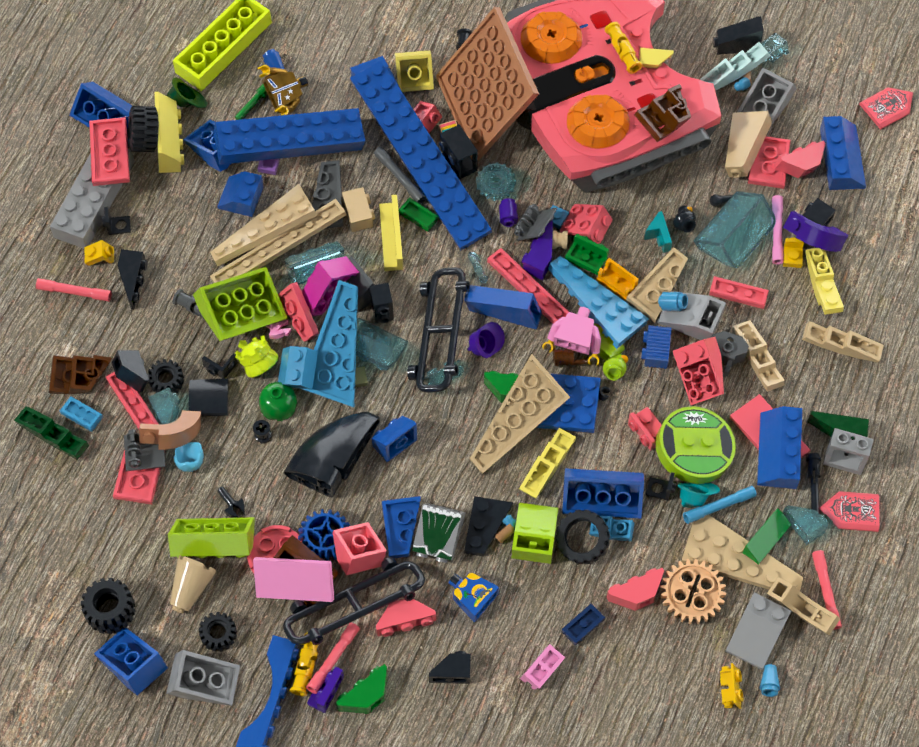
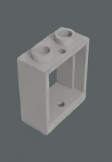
M835 428L826 450L823 465L861 475L870 456L874 439Z

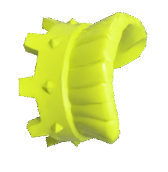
M264 335L260 336L261 340H258L257 337L252 338L253 342L247 344L246 340L239 341L238 347L242 351H236L235 358L244 366L247 377L254 378L265 373L278 361V354L270 348Z

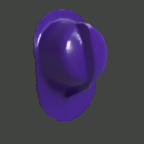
M489 322L473 332L469 337L467 351H472L473 354L483 358H489L497 353L505 342V335L501 326L496 322Z

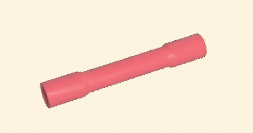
M40 278L36 282V289L73 294L110 302L112 291L75 286Z
M815 551L812 553V557L818 573L826 609L840 618L828 576L824 551ZM839 620L833 630L842 628L841 620Z
M352 622L348 624L340 636V640L306 686L311 693L317 694L325 682L329 671L332 670L346 647L360 630L356 624Z

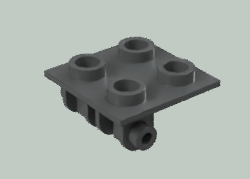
M536 204L529 205L525 214L522 215L523 218H520L514 228V234L519 236L517 241L542 236L547 224L553 220L557 208L539 211Z
M130 429L129 433L124 435L126 471L166 467L164 450H159V444L140 443L139 434L135 429Z

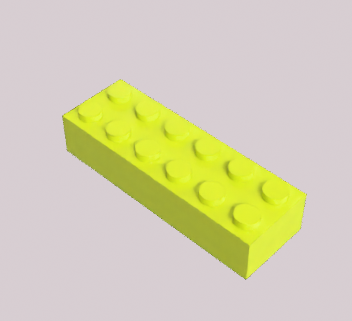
M235 0L173 60L175 73L200 91H203L272 23L270 10L255 0Z

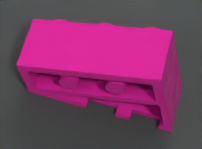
M347 256L320 261L316 264L315 270L308 278L304 289H302L303 297L312 317L323 314L329 308L339 280L347 282L352 275L356 276L359 273Z

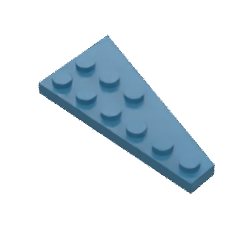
M559 256L550 263L548 270L560 284L566 285L569 289L568 293L578 299L580 307H586L590 310L589 317L594 320L595 324H599L602 327V333L606 337H610L614 341L613 345L616 349L647 324L648 317L568 262V260Z
M339 280L314 348L318 355L313 388L303 390L354 407L358 287Z

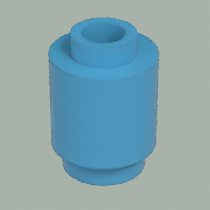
M663 292L659 296L658 304L663 311H681L687 308L688 297L682 292Z

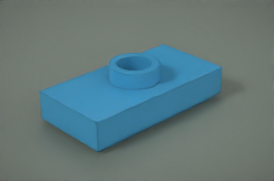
M72 396L60 409V414L91 432L103 418L101 413Z

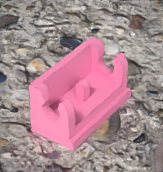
M549 644L520 679L523 682H529L532 685V689H540L565 657Z

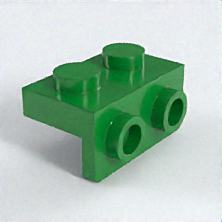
M576 234L572 246L565 255V259L598 275L599 269L603 268L608 259L609 249L603 244L591 241L586 236Z

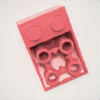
M716 337L706 338L673 350L690 405L724 394L722 356Z

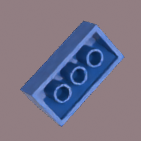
M94 82L81 83L69 116L89 128V121L126 117L128 134V119L132 105Z
M842 116L823 117L820 133L821 140L825 142L823 153L829 190L865 189L866 183L856 125Z
M782 406L760 413L758 486L797 489L800 481L802 408Z
M565 468L562 514L573 513L575 510H590L599 516L641 518L644 474Z

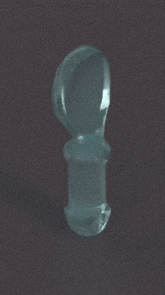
M469 252L468 258L474 266V271L477 273L479 281L482 284H486L488 276H486L482 265H480V257L475 252Z

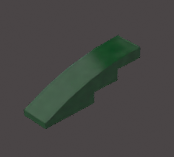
M27 406L14 419L15 423L36 437L76 460L89 447L87 441L73 435L69 429L56 424L52 418Z

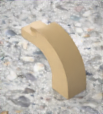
M780 577L776 579L767 593L782 606L791 610L796 616L827 635L831 634L841 619Z

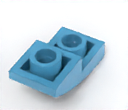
M600 516L609 528L610 540L632 541L633 520H616L611 516ZM591 523L589 534L599 537L598 529Z

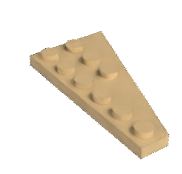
M533 354L529 357L469 459L482 474L570 398Z
M706 515L693 522L681 561L683 564H686L687 559L690 560L691 564H694V560L697 559L699 565L705 561V567L713 565L712 572L719 570V575L770 590L776 579L780 577L800 591L803 581L802 576L769 554L758 565L742 553L749 541L710 515Z

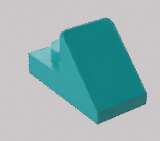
M660 211L646 229L644 240L657 238L658 246L662 247L663 253L671 250L672 240L663 212Z

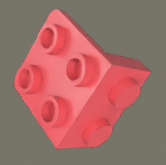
M574 204L560 232L568 231V235L575 236L579 234L586 236L591 241L599 244L603 240L613 219L604 205Z

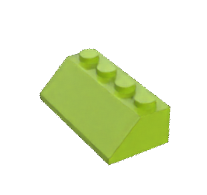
M255 517L176 519L168 533L170 557L178 558L179 555L182 557L196 556L197 558H205L207 556H216L218 558L227 556L246 557L250 555L253 548Z

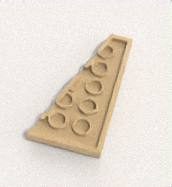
M298 184L210 253L216 265L220 266L317 216L300 184Z

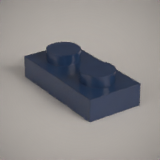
M590 604L562 628L561 632L576 646L605 620V617Z

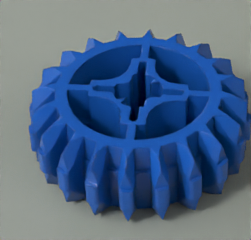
M321 509V514H317L314 511L313 517L307 515V522H301L302 528L298 530L301 535L298 536V540L302 541L305 546L320 558L324 557L326 561H329V557H333L336 560L335 544L327 547L329 544L334 543L333 530L330 525L332 524L341 529L349 527L350 524L345 522L346 518L344 516L340 517L338 511L334 515H332L331 509L328 510V513H324V510ZM309 537L319 541V547L314 545L309 540Z

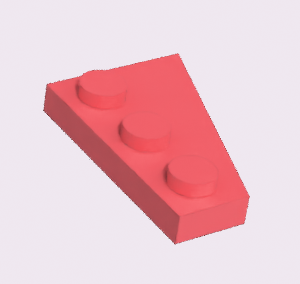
M291 283L278 296L286 315H289L292 320L294 329L304 342L310 341L319 334V331L298 283Z

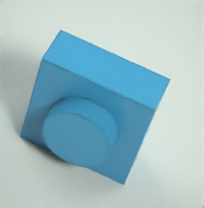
M553 205L551 209L557 208L552 220L553 227L560 230L569 212Z

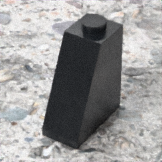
M761 16L718 29L716 37H713V48H716L717 55L734 54L742 50L746 53L758 42L761 43L764 32Z

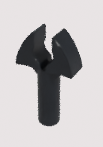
M223 486L219 487L217 492L228 505V508L224 510L225 514L231 518H238L234 512L233 507L239 508L245 515L243 499L234 501Z

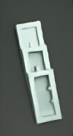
M758 42L746 53L742 50L729 61L725 58L700 80L713 83L715 90H718L750 72L771 55Z

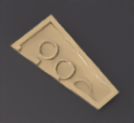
M673 247L627 296L626 300L655 323L662 310L658 304L659 296L663 292L672 291L688 258Z

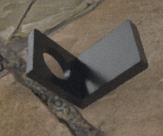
M104 207L105 216H102L103 227H107L109 235L131 233L130 216L111 218L108 207ZM124 221L126 222V227L118 229L116 224Z
M234 353L223 367L205 356L202 357L203 366L211 375H217L220 378H226L238 363Z
M671 472L669 481L649 477L646 496L669 501L670 493L675 492L677 482L673 481L675 473ZM660 484L663 487L662 492H653L651 489L652 485Z

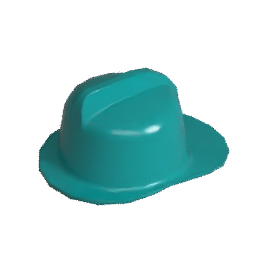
M678 483V487L681 488V504L685 508L703 506L709 495L720 492V488L713 483Z

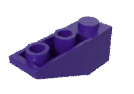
M553 221L547 224L542 236L533 240L530 252L525 253L521 261L523 269L540 280L544 279L552 262Z

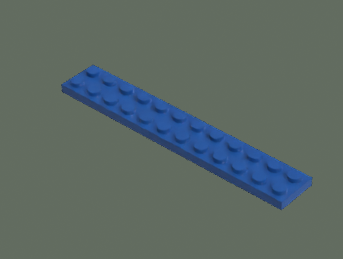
M380 60L350 77L352 84L460 251L492 233L489 224L382 61Z

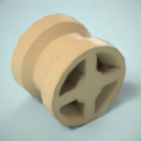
M553 230L552 249L557 247L567 249L568 231L561 233Z

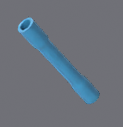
M749 486L732 495L684 512V521L689 524L706 515L757 496L756 490L753 486Z

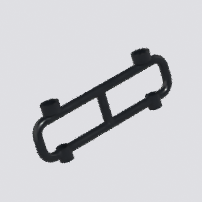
M460 268L439 269L434 272L430 282L420 283V294L422 297H428L418 365H409L407 375L410 381L416 380L417 388L425 393L444 391L451 384L452 376H458L459 373L458 366L454 365L463 295L464 292H469L470 283L466 281L465 273ZM445 275H457L458 281L455 284L456 298L452 325L431 326L438 279ZM451 332L447 363L444 366V381L437 385H425L423 380L430 334Z
M388 557L381 563L382 572L334 594L333 602L319 601L307 607L303 600H297L290 606L292 615L287 617L283 623L284 633L293 644L304 645L312 642L313 645H319L323 642L324 635L401 598L411 601L415 597V591L424 585L425 576L416 563L405 561L398 564L395 558ZM406 569H410L416 576L417 581L411 585L404 584L400 587L399 591L363 608L354 595ZM345 598L348 599L355 611L319 629L312 628L308 631L307 635L297 637L291 628L294 622Z

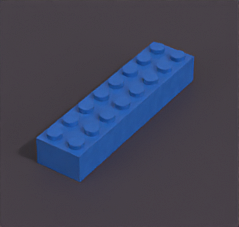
M359 108L215 122L213 130L219 165L362 150L365 143Z

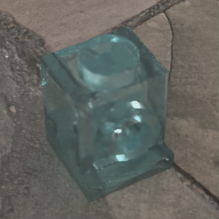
M776 32L761 43L771 55L765 61L770 60L773 63L782 55L789 53L787 41Z

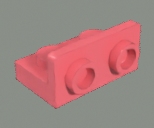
M420 101L413 109L428 133L432 131L442 118L436 106L430 103Z
M648 407L637 414H634V412L630 413L628 420L630 429L633 432L636 431L640 436L641 443L652 451L656 448V436L661 423Z

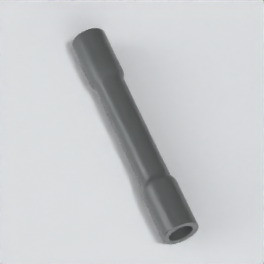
M383 147L377 148L374 155L390 170L417 203L421 204L424 202L426 196L410 181Z

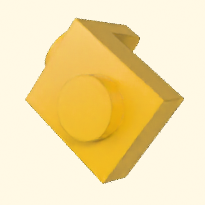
M103 240L84 247L85 264L91 266L103 260L110 264L114 263V247Z

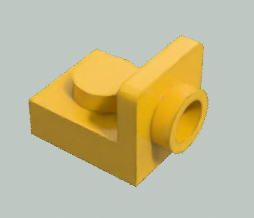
M795 237L785 239L783 267L802 268L803 241Z

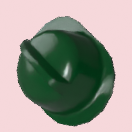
M177 77L172 79V87L167 92V97L175 100L177 106L189 107L194 105L198 108H205L207 106V101L201 93Z

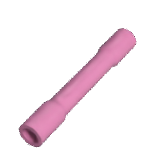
M775 195L772 197V263L780 265L784 262L782 242L783 197Z

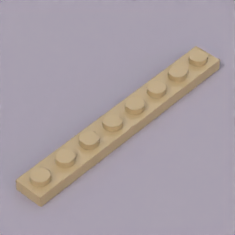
M334 199L316 210L317 216L254 248L210 275L213 283L260 269L346 216L345 210Z

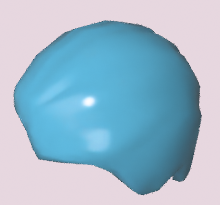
M190 442L175 448L174 462L183 472H193L201 467L204 459L201 443Z

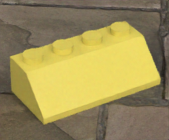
M154 92L155 107L158 112L159 121L157 144L159 173L181 172V165H184V154H180V150H183V139H179V135L182 134V124H178V120L181 119V109H177V102L160 92Z

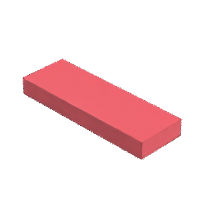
M714 276L709 295L764 309L769 290Z

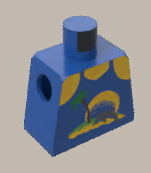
M469 573L465 579L454 574L449 580V584L455 588L453 600L473 622L477 621L499 595V587L474 573Z

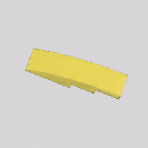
M559 428L551 442H548L541 456H538L519 490L537 499L569 452L576 437Z

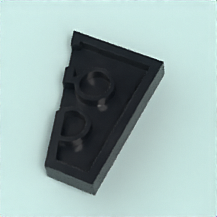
M474 496L464 554L484 557L497 531L502 526L503 519L513 507V502Z

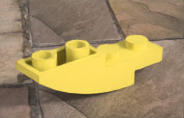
M819 248L806 249L808 270L818 305L822 306L825 315L843 312L844 306L833 280L834 273L826 251Z

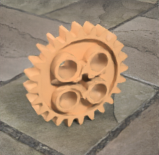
M687 559L686 565L679 561L678 568L672 565V572L666 571L668 578H662V582L666 585H661L660 590L665 592L660 597L666 599L663 602V606L669 605L667 612H675L674 619L680 615L681 622L687 618L689 624L692 623L693 619L696 620L697 624H700L701 618L705 622H708V615L714 618V610L720 612L721 608L719 605H724L725 602L721 598L726 597V593L721 590H724L726 585L720 584L723 581V577L717 578L719 570L711 571L712 564L705 567V561L699 565L697 559L694 560V564H691L690 560ZM689 575L692 581L685 582L682 580V576ZM699 575L700 580L696 592L693 595L690 606L686 607L690 591L693 588L696 577ZM707 582L711 585V588L708 590L703 589L701 584ZM682 593L685 599L682 601L677 600L675 595ZM700 600L705 606L698 608L694 605V602Z

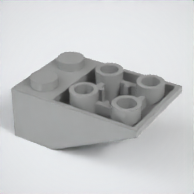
M683 293L688 297L687 308L681 311L662 310L657 321L661 325L699 340L711 338L723 316L726 302L707 295Z

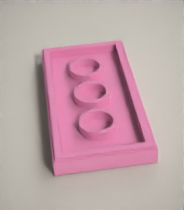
M255 557L253 559L256 598L333 602L334 587L331 561Z

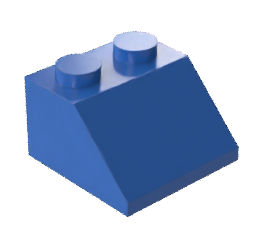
M244 171L230 176L217 208L253 217L264 188L262 175Z
M404 416L393 419L385 429L378 430L373 435L372 446L388 462L417 441V424L415 421Z

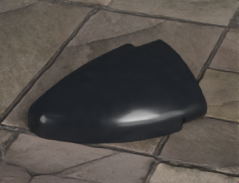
M360 412L339 418L323 426L298 448L283 473L288 478L327 497H334L342 483V479L346 480L371 439L380 423V417L370 412Z

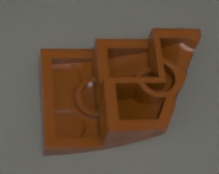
M680 84L668 89L664 95L653 99L649 105L637 110L634 114L656 142L672 134L691 118L686 99L681 94L682 87Z
M53 355L48 393L80 394L90 392L111 362V357L94 355L91 358L73 355V358Z

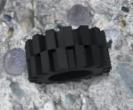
M163 359V363H160L158 360L156 361L157 365L152 364V369L148 370V377L153 392L156 391L157 395L162 393L164 397H166V393L169 396H172L173 391L175 394L178 393V388L181 390L182 384H184V376L178 363L174 362L173 364V360L169 359V362H167L166 359ZM163 373H171L173 379L170 382L161 383L159 376Z
M216 612V615L210 613V617L205 616L203 618L204 622H200L199 635L203 645H206V648L209 650L212 648L214 652H216V649H219L220 652L223 651V648L229 649V645H233L234 639L237 637L236 626L230 616L227 617V614L224 612L222 615L220 612ZM216 625L223 626L226 629L224 636L213 638L210 635L212 627Z

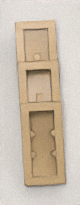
M749 320L733 326L735 334L742 336L749 345L746 357L766 391L784 386L785 380L776 369V362L768 352L766 342L753 323Z
M811 321L806 324L802 340L821 348L877 363L880 362L884 346L851 330L845 333L832 326L824 328Z

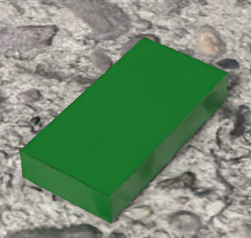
M408 198L398 210L400 215L427 232L439 220L438 215L411 198Z

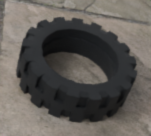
M575 510L573 513H568L565 519H561V524L556 528L557 535H555L558 549L568 560L577 564H591L593 561H598L599 557L606 553L605 550L610 544L609 528L598 514L590 510ZM580 521L591 522L596 526L599 533L598 543L592 550L586 553L573 551L567 542L568 531L574 524Z

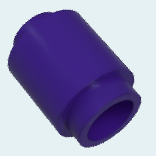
M511 198L503 199L499 205L500 223L505 227H512L518 223L517 204Z

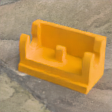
M610 258L607 259L605 267L599 269L596 279L624 301L636 288L639 281L636 276Z

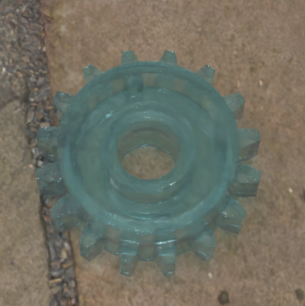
M498 162L489 163L486 167H482V171H478V177H476L477 190H480V195H485L486 199H493L494 201L503 200L506 196H510V192H514V186H516L515 173H511L512 169L507 168L506 164L502 165Z

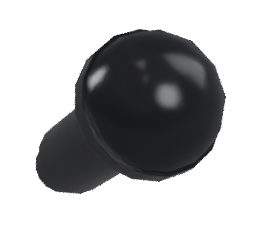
M714 194L710 197V204L718 207L722 203L734 202L737 200V195L721 196Z

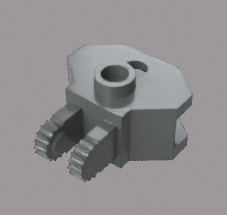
M722 331L712 334V337H716L722 356V365L726 366L723 373L724 376L728 377L733 364L745 361L749 345L742 336ZM731 338L734 340V342L728 341L727 339Z

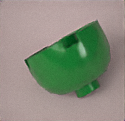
M273 382L262 389L259 395V408L267 419L283 421L289 419L296 411L297 397L290 386L282 385V382Z

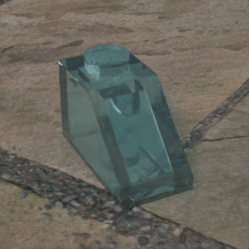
M166 388L148 397L150 405L161 425L176 421L180 411L178 407L180 400L176 392L172 394L170 388Z
M790 505L784 508L783 514L806 545L826 533L829 526L828 522L816 510Z

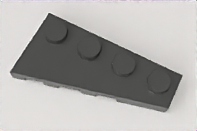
M339 160L321 162L317 187L313 195L312 207L315 211L334 199L343 208ZM343 218L326 228L343 227Z

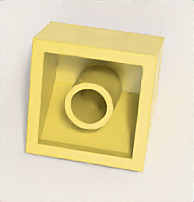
M430 50L395 53L397 83L402 92L434 89Z

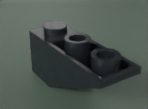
M121 249L117 266L130 307L134 310L135 303L139 302L140 293L138 291L139 287L143 286L144 276L142 275L143 271L147 269L148 261L145 259L143 252Z

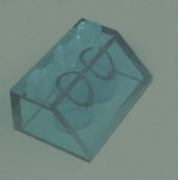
M336 241L326 243L315 249H308L306 252L298 255H291L284 260L291 282H297L299 285L308 282V278L312 275L318 262L344 257L345 255L342 245Z
M357 318L356 356L364 362L375 364L380 370H388L393 367L408 341L361 318Z

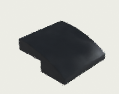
M228 378L190 380L189 411H201V417L228 416Z

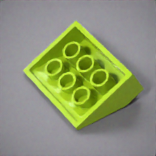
M267 267L200 287L193 294L200 313L219 341L288 319Z

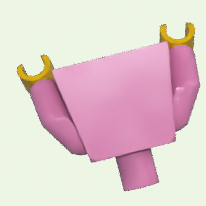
M580 307L577 314L569 312L566 317H561L553 323L547 337L549 340L542 345L543 350L546 349L547 344H550V352H553V349L556 348L555 345L587 355L591 352L592 355L588 358L589 365L592 357L597 359L598 365L600 358L597 354L600 353L601 337L598 327L594 325V320L588 318L590 310L586 307Z

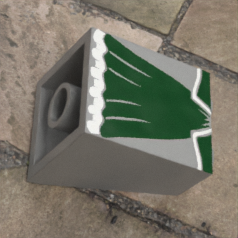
M430 503L423 504L412 551L417 552L416 556L428 558V555L435 556L436 561L447 563L448 560H453L466 512Z

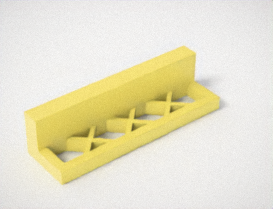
M392 195V203L379 204L385 271L403 270L397 195Z

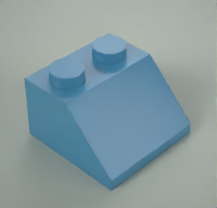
M289 346L283 348L278 382H282V385H287L291 388L312 389L318 352L307 347Z

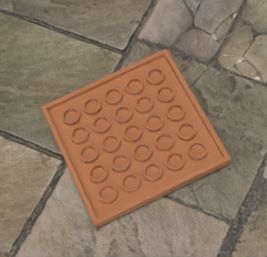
M494 7L436 75L454 120H456L457 125L460 124L478 150V161L539 95L500 7Z

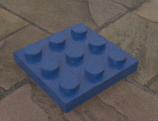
M550 374L570 398L539 424L537 428L555 430L561 428L566 431L594 433L601 378Z

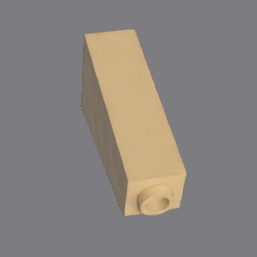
M768 111L732 114L725 164L729 177L739 178L748 176L772 124Z

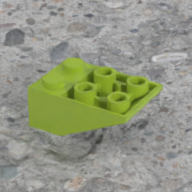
M519 503L511 559L551 564L558 508Z

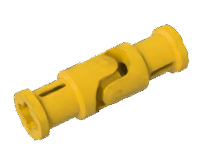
M612 22L607 25L604 31L612 39L611 43L619 54L621 61L626 64L627 72L634 74L641 70L643 65L637 60L636 52L627 36L620 30V24Z
M309 642L300 649V658L294 671L295 679L293 687L289 690L290 693L303 697L308 695L306 686L313 676L315 661L318 656V645H313L312 642Z

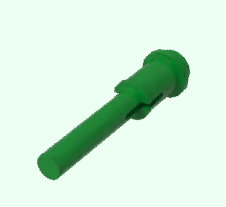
M263 84L256 90L257 93L238 112L235 116L236 120L243 119L261 98L267 96Z

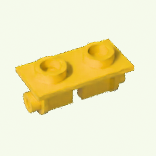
M731 663V669L729 666H724L720 671L721 686L729 687L728 689H721L722 704L724 708H732L733 704L741 709V702H743L744 697L739 682L742 681V674L740 669Z

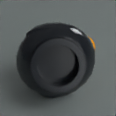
M682 205L678 208V214L673 218V225L679 231L688 233L696 227V216L692 212V207Z

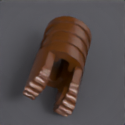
M553 349L554 366L589 365L586 359L574 360V353H583L570 349Z

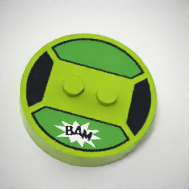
M683 407L672 412L664 420L656 436V452L662 465L670 474L671 472L675 473L674 477L688 483L704 484L718 479L727 470L735 455V438L728 424L716 413L701 407Z

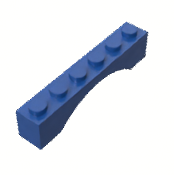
M275 635L272 636L267 651L268 661L272 669L270 697L259 717L250 726L241 731L236 747H269L266 744L268 738H272L274 734V720L279 718L281 712L279 704L281 699L286 697L288 688L285 686L287 680L292 678L294 671L292 665L294 661L298 660L300 652L298 646L291 643L289 639Z

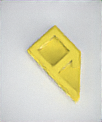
M640 48L639 61L642 63V67L658 68L663 62L673 56L674 51Z

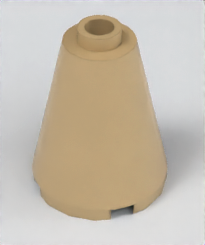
M179 555L170 599V605L173 606L172 610L181 614L184 611L189 612L214 577L216 570L212 567H205L201 562Z

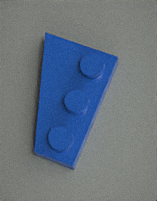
M421 496L382 501L389 557H409Z

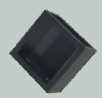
M460 124L440 133L439 145L441 153L460 180L478 171V150Z

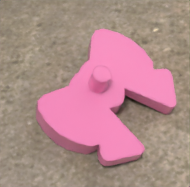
M288 320L266 326L270 330L269 338L279 339L283 336H288L291 333V328L281 329V327L288 325Z

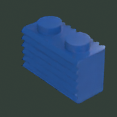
M649 325L648 331H644L643 342L646 343V348H642L641 359L645 360V367L667 368L671 339L670 327Z

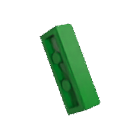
M777 508L747 543L742 552L758 565L791 526V523L780 509Z

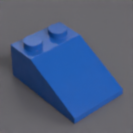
M209 120L185 137L183 141L210 167L221 172L231 164L219 165L213 133L215 122Z
M124 627L94 653L137 696L168 669L156 650L129 629H124Z

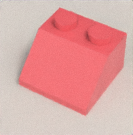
M369 522L333 530L337 561L346 576L381 567L387 550Z

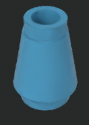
M772 664L764 666L760 683L761 693L767 697L777 696L778 691H780L777 667Z

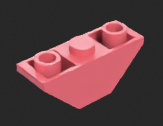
M824 140L818 143L814 141L803 149L799 147L790 154L787 152L783 153L778 157V161L773 166L775 169L796 178L813 173L821 163L825 142Z
M653 568L647 571L646 575L630 578L625 584L613 585L607 592V600L634 611L654 603L663 578V568Z
M401 599L388 605L376 625L377 636L387 637L393 635L396 631H410L415 626H429L436 621V612L415 599L411 601Z

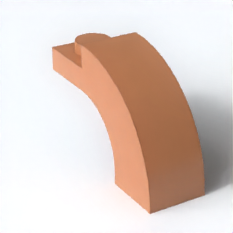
M182 410L181 416L169 424L140 423V443L159 444V450L178 448L191 442L198 435L201 428V411Z

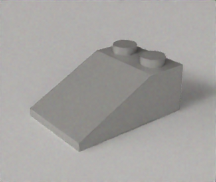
M762 68L737 113L768 111L773 124L787 106L797 88L794 83Z
M754 592L725 652L763 670L788 620L791 610Z
M182 650L174 656L166 694L189 700L232 706L240 665Z

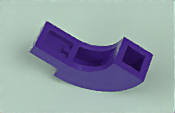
M795 211L790 212L783 227L795 234L797 239L819 249L832 252L841 251L849 236L834 226L827 227L817 224Z

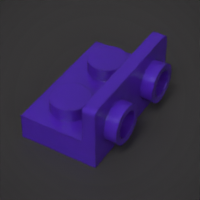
M335 666L333 671H329L325 682L317 694H311L307 702L308 706L326 713L344 679L342 669Z

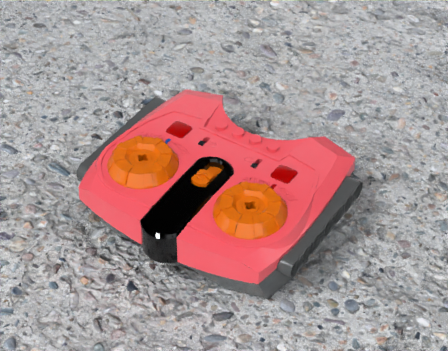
M539 0L514 9L505 16L508 27L539 92V95L516 121L522 127L532 131L537 141L556 166L585 193L620 184L708 147L712 142L710 139L711 135L720 124L722 115L713 83L682 75L671 69L664 62L658 68L642 67L638 72L629 74L626 64L621 61L619 54L611 43L612 39L604 31L605 27L610 23L618 22L620 30L627 36L639 61L640 48L654 49L650 40V32L663 15L664 0ZM680 84L682 87L681 94L686 99L691 118L672 134L656 142L634 114L637 110L649 105L653 99L664 95L668 89Z

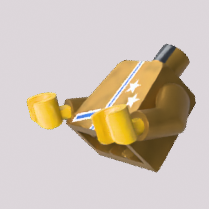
M268 65L258 67L257 69L263 72L259 77H265L262 83L275 112L279 111L281 115L294 112L300 103V97L303 95L301 88L308 86L306 77L302 76L296 79L292 71L288 72L286 69L269 67Z

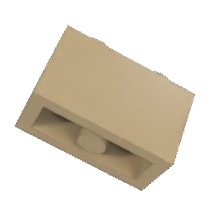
M364 188L342 192L343 205L351 231L355 232L373 227L375 214L374 210L369 208L371 201L369 194H365Z

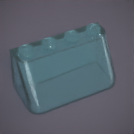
M736 191L693 241L699 250L731 268H739L774 228L776 218L763 194Z

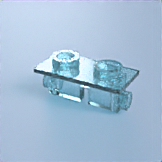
M460 359L457 360V361H455V362H454V365H455V364L457 365V363L460 361ZM461 365L458 366V376H452V380L462 376L464 369ZM434 368L426 372L428 376L424 378V380L429 379L428 385L441 384L445 376L444 368L440 370Z

